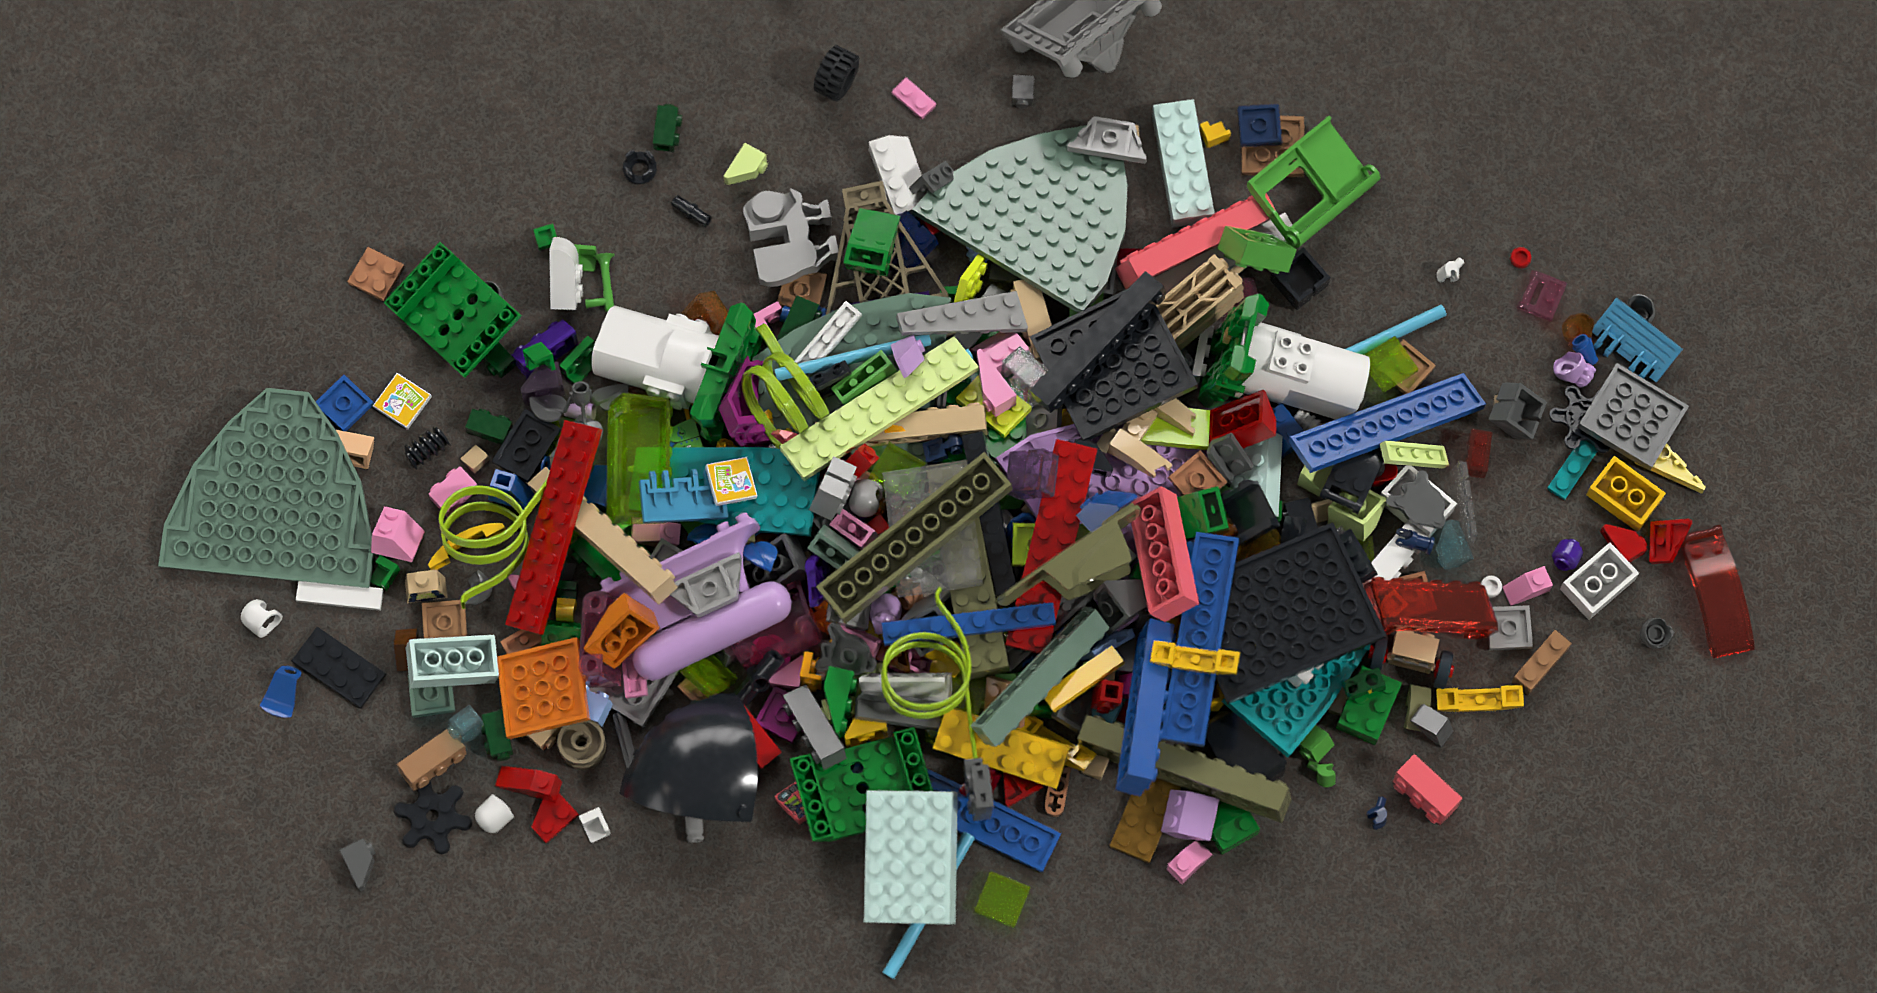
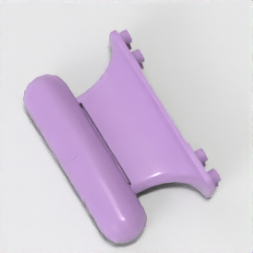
M742 513L735 518L738 524L729 526L728 522L721 523L716 526L717 534L660 562L663 570L668 569L675 576L673 581L676 582L739 552L742 557L738 600L698 618L670 595L658 605L622 572L619 573L622 579L617 582L613 581L612 577L600 582L603 588L600 590V594L606 601L617 600L625 593L655 613L659 629L656 631L657 634L649 637L633 652L632 656L634 668L643 678L652 681L662 679L783 621L789 615L791 610L790 594L780 583L765 582L751 589L748 586L743 567V552L746 542L753 534L760 530V526L747 513Z

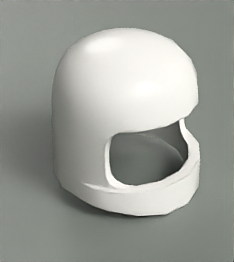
M262 600L249 602L241 613L242 623L259 638L269 634L281 622L283 617L277 610L266 611V603ZM275 615L274 621L269 623L267 628L262 627L269 617Z
M493 794L475 812L477 823L488 833L498 832L514 818L509 807Z

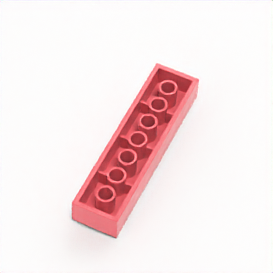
M1266 193V194H1265L1266 199H1267L1268 202L1271 204V206L1274 208V206H1273V204H1272V202H1271V200H1270L1268 194ZM1251 195L1246 200L1239 201L1225 210L1222 209L1209 218H1203L1192 226L1189 225L1175 234L1162 238L1157 243H1151L1144 247V249L1127 255V257L1120 260L1121 264L1115 270L1126 290L1145 271L1152 277H1155L1217 247L1225 226L1251 230L1269 221L1270 218Z

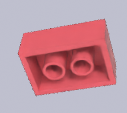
M1415 754L1397 771L1392 781L1395 783L1394 788L1401 794H1407L1411 798V804L1417 809L1421 807L1427 813L1426 817L1434 824L1437 822L1441 825L1455 811L1462 800L1459 794Z

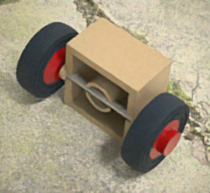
M1402 628L1401 630L1397 629L1389 654L1387 647L1388 636L1375 642L1374 646H1370L1368 658H1371L1369 669L1372 670L1379 667L1381 671L1382 665L1387 659L1388 664L1428 674L1434 670V687L1445 689L1448 678H1452L1454 666L1452 665L1453 653L1442 650L1440 658L1435 664L1439 639H1436L1432 634L1423 633L1420 635L1414 633L1411 629Z

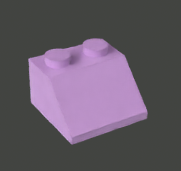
M1170 790L1161 832L1179 839L1210 841L1219 799L1189 791Z

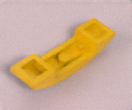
M489 523L472 527L456 536L476 540L483 535L485 538L496 536L506 529L503 523ZM449 540L447 541V543L455 550H458L462 547L452 543ZM443 545L431 558L428 564L430 570H438L451 563L448 557L449 554Z
M1154 641L1150 662L1192 672L1231 675L1237 674L1240 652L1219 649L1217 652L1176 646L1175 643Z
M1523 685L1458 690V688L1436 689L1438 711H1498L1524 707Z
M1026 715L1024 727L1018 728L1070 745L1065 765L1071 768L1085 771L1097 756L1095 752L1081 744L1076 746L1043 726V721L1035 716Z

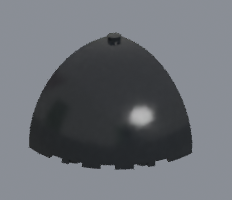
M734 693L710 695L709 698L699 701L693 700L690 702L691 704L681 709L677 708L665 716L666 719L657 727L654 726L644 737L645 741L640 748L634 751V758L629 768H626L619 792L622 796L643 806L675 815L714 821L752 822L758 773L756 742L748 712L742 701Z

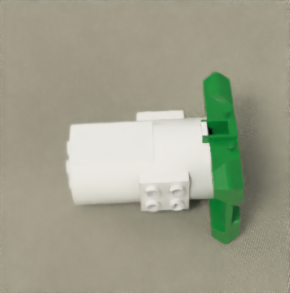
M1262 294L1248 296L1237 307H1233L1228 312L1227 318L1213 332L1209 353L1215 356L1214 364L1204 375L1198 396L1199 401L1205 408L1221 406L1230 396L1240 398L1244 393L1250 395L1264 390L1271 402L1283 403L1329 418L1339 419L1355 413L1363 400L1370 370L1369 357L1262 323L1267 316L1269 303Z
M744 303L730 306L720 335L712 334L709 325L705 321L699 319L693 321L682 314H669L667 320L613 306L608 310L594 344L592 370L595 375L645 389L650 400L658 404L664 402L678 410L682 408L689 410L690 404L693 403L690 414L701 426V438L710 447H716L717 442L723 438L727 439L729 433L719 406L740 364L747 355L751 362L753 357L759 354L764 340L755 330L756 319L753 312Z

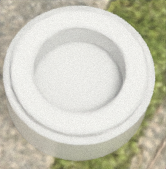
M1495 576L1485 577L1480 585L1481 592L1490 598L1499 595L1502 590L1500 579Z

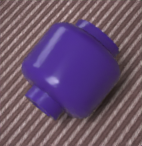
M1574 539L1561 540L1552 553L1554 565L1563 571L1576 568L1583 557L1582 547Z

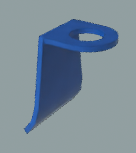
M281 666L275 672L260 707L273 716L291 717L295 705L297 679L301 677V671L291 666ZM284 670L294 671L296 674H289Z

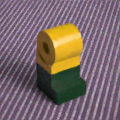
M559 580L557 586L556 621L574 623L578 596L577 581Z

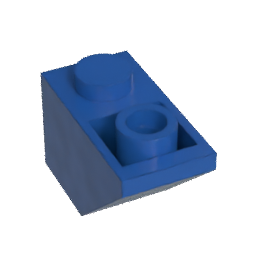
M495 469L490 487L509 494L524 509L533 498V491L516 474ZM490 495L488 496V500L511 506L502 499Z

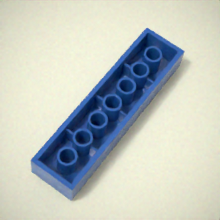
M1150 618L1137 636L1115 789L1117 791L1141 796L1145 790L1149 789L1150 783L1154 782L1157 776L1155 762L1158 761L1160 749H1157L1163 734L1160 725L1165 718L1163 704L1166 703L1168 691L1165 689L1166 684L1169 683L1171 672L1168 671L1169 667L1151 663L1150 659L1154 641L1175 643L1176 633H1173L1174 624Z

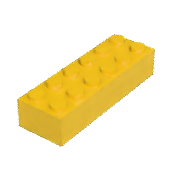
M954 708L944 714L934 743V749L964 759H973L966 711ZM972 714L973 722L979 717V715ZM1016 728L1010 731L1003 743L993 747L985 745L974 731L977 758H982L983 765H988L989 767L1057 789L1071 747L1070 745Z

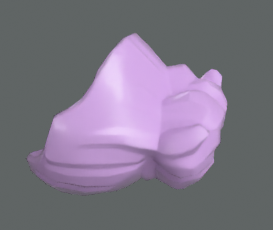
M1567 352L1563 357L1557 359L1553 366L1554 374L1559 379L1575 383L1580 388L1588 385L1596 372V369L1591 364L1585 362L1581 353Z
M882 594L871 604L870 620L877 635L883 634L882 623L899 621L901 618V602L892 594Z

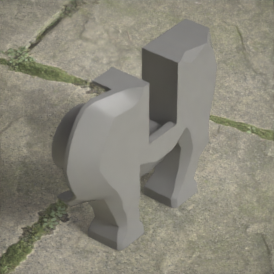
M790 189V192L787 194L763 191L745 204L743 214L748 225L751 241L783 236L785 244L753 249L760 285L767 287L781 286L803 275L818 272L830 260L837 261L839 250L835 236H830L820 246H814L809 240L808 225H832L828 200L822 201L819 205L802 203L801 193Z

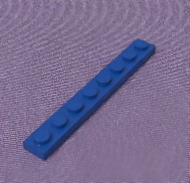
M1053 602L952 614L964 636L1056 625ZM944 615L882 623L884 646L892 645L903 636L919 632L935 633L946 638L959 637ZM915 639V640L907 641V642H905V643H910V642H915V641H929V640H931V639Z

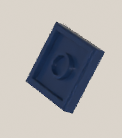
M1279 104L1237 107L1241 147L1282 145Z

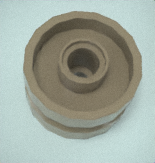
M592 720L563 726L559 732L557 743L562 759L574 769L588 770L594 768L601 763L606 755L607 744L603 730ZM581 743H586L585 746L579 747Z

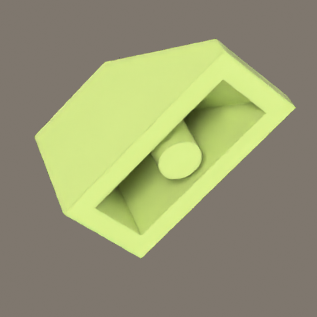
M744 143L726 171L724 183L729 185L754 179L759 173L763 174L768 166L766 154Z

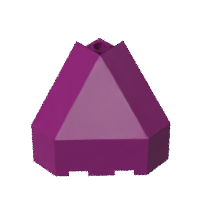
M748 355L740 364L719 406V410L729 435L735 438L739 445L768 448L772 442L765 434L766 430L763 424H758L754 415L750 412L741 386L743 373L755 365L762 366L764 361L754 360L750 362ZM752 374V387L758 401L759 377Z

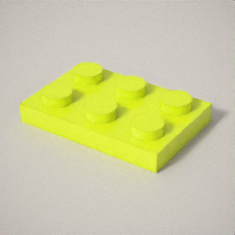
M979 253L961 276L954 303L974 299L976 292H980L983 284L980 278L981 275L985 274L988 264L985 263L986 258Z
M979 375L956 397V402L962 407L970 403H980V405H983ZM1016 395V405L997 417L991 411H986L987 426L1005 438L1032 410V406Z

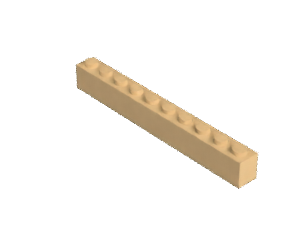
M547 467L543 468L527 483L534 494H536L548 478L550 470ZM583 496L574 530L658 605L662 603L678 588L673 581L675 576L668 569L663 570L662 565L656 558L650 559L649 553L642 546L638 548L636 546L637 543L631 536L625 537L624 531L617 524L613 526L609 517L604 513L600 515L599 509L592 502L588 504L587 499Z

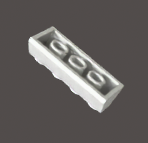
M885 136L869 141V151L880 181L884 183L887 202L895 215L900 216V222L916 217L912 214V209L928 191L923 193L920 190L913 195L909 190V187L922 175L909 138Z
M866 673L859 677L861 692L883 693L881 673ZM887 673L889 684L898 696L939 702L952 696V673Z

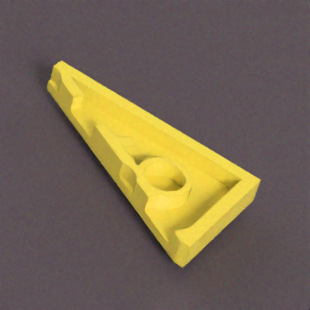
M1666 444L1651 471L1701 494L1706 487L1697 475L1694 477L1686 469L1687 465Z

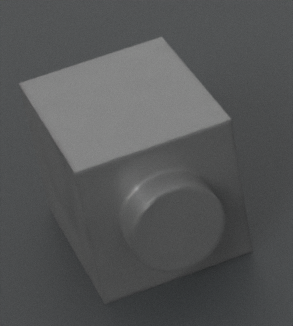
M1013 75L1012 105H1016L1018 108H1027L1033 105L1034 76Z

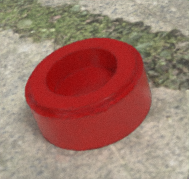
M1518 247L1512 251L1510 261L1516 268H1525L1531 262V253L1526 248Z

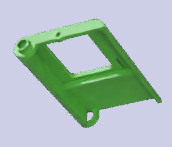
M1330 116L1325 118L1247 182V188L1285 238L1286 243L1294 248H1299L1380 180V173L1374 166L1370 164L1362 166L1332 126V118ZM1297 167H1300L1320 192L1323 199L1298 221L1288 227L1268 202L1265 194Z

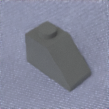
M364 838L340 849L360 892L365 890L375 862L372 855L376 854L371 842L366 844Z

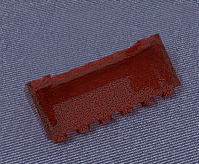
M1374 577L1370 582L1364 584L1365 591L1386 635L1394 631L1462 633L1464 634V639H1485L1499 632L1498 621L1486 587L1481 585V582L1475 581L1462 584L1461 581L1442 583V580L1423 582V579L1404 581L1403 578L1384 580V577Z

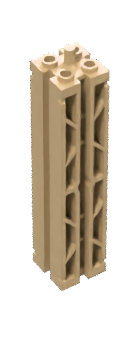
M1214 254L1206 263L1199 266L1169 291L1161 304L1156 305L1180 351L1234 307L1235 303L1240 302L1244 298L1242 291L1244 289L1242 286L1243 280L1238 274L1245 268L1235 265L1228 271L1229 265L1223 258L1219 259Z

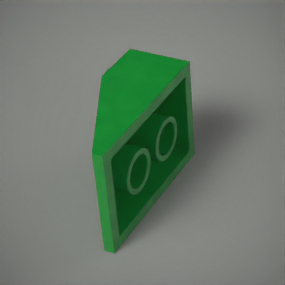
M1219 801L1211 839L1220 854L1223 855L1258 835L1260 828L1249 811Z

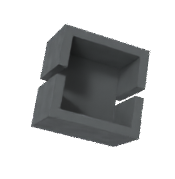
M1502 383L1496 398L1499 402L1494 404L1488 420L1515 439L1533 440L1539 422L1523 421L1522 418L1541 419L1547 402L1522 383Z

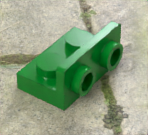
M588 335L559 365L561 373L572 383L582 381L592 371V353L595 343Z
M547 620L541 645L577 637L580 640L581 650H583L588 623Z

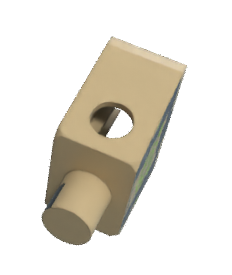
M438 570L414 572L406 575L407 603L448 598L445 577Z

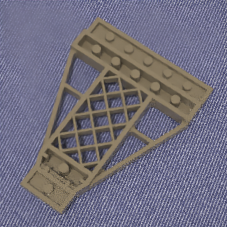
M883 181L842 189L846 211L826 314L832 312L836 289L857 286L860 303L868 301L866 299L872 290L881 295L880 299L889 297L887 294L893 286L902 291L900 295L910 293L907 276L911 273L928 270L942 292L931 296L949 297L947 291L900 221L895 239L896 248H893L894 252L889 265L898 271L893 280L891 281L885 276L877 275L872 285L862 280L866 272H862L860 275L859 271L853 270L855 276L853 280L838 283L845 245L849 242L859 208L895 215L887 202ZM899 233L904 234L924 265L905 268ZM896 255L898 256L900 268L891 263ZM900 275L904 288L895 283ZM881 278L890 283L884 293L875 288ZM861 283L869 287L865 295L863 294ZM956 332L948 333L946 337L954 336Z

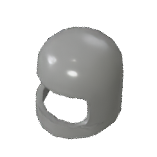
M869 479L857 480L852 487L849 498L850 510L860 517L874 515L879 508V501L883 496V486ZM878 489L880 493L876 496V490Z

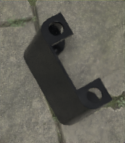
M1225 706L1209 717L1205 745H1210L1218 759L1224 761L1227 766L1242 767L1247 773L1252 775L1254 773L1262 774L1266 777V780L1272 782L1283 777L1285 765L1287 764L1283 754H1278L1271 743L1229 707Z

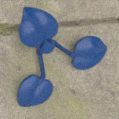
M702 524L697 526L689 533L687 540L699 544L717 534L716 526L718 525ZM764 541L745 545L743 562L748 560L756 566L771 572L777 558L776 547Z

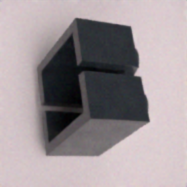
M1303 247L1295 253L1289 272L1280 271L1279 274L1272 272L1270 281L1291 305L1298 310L1311 300L1312 295L1315 297L1328 287L1331 277Z

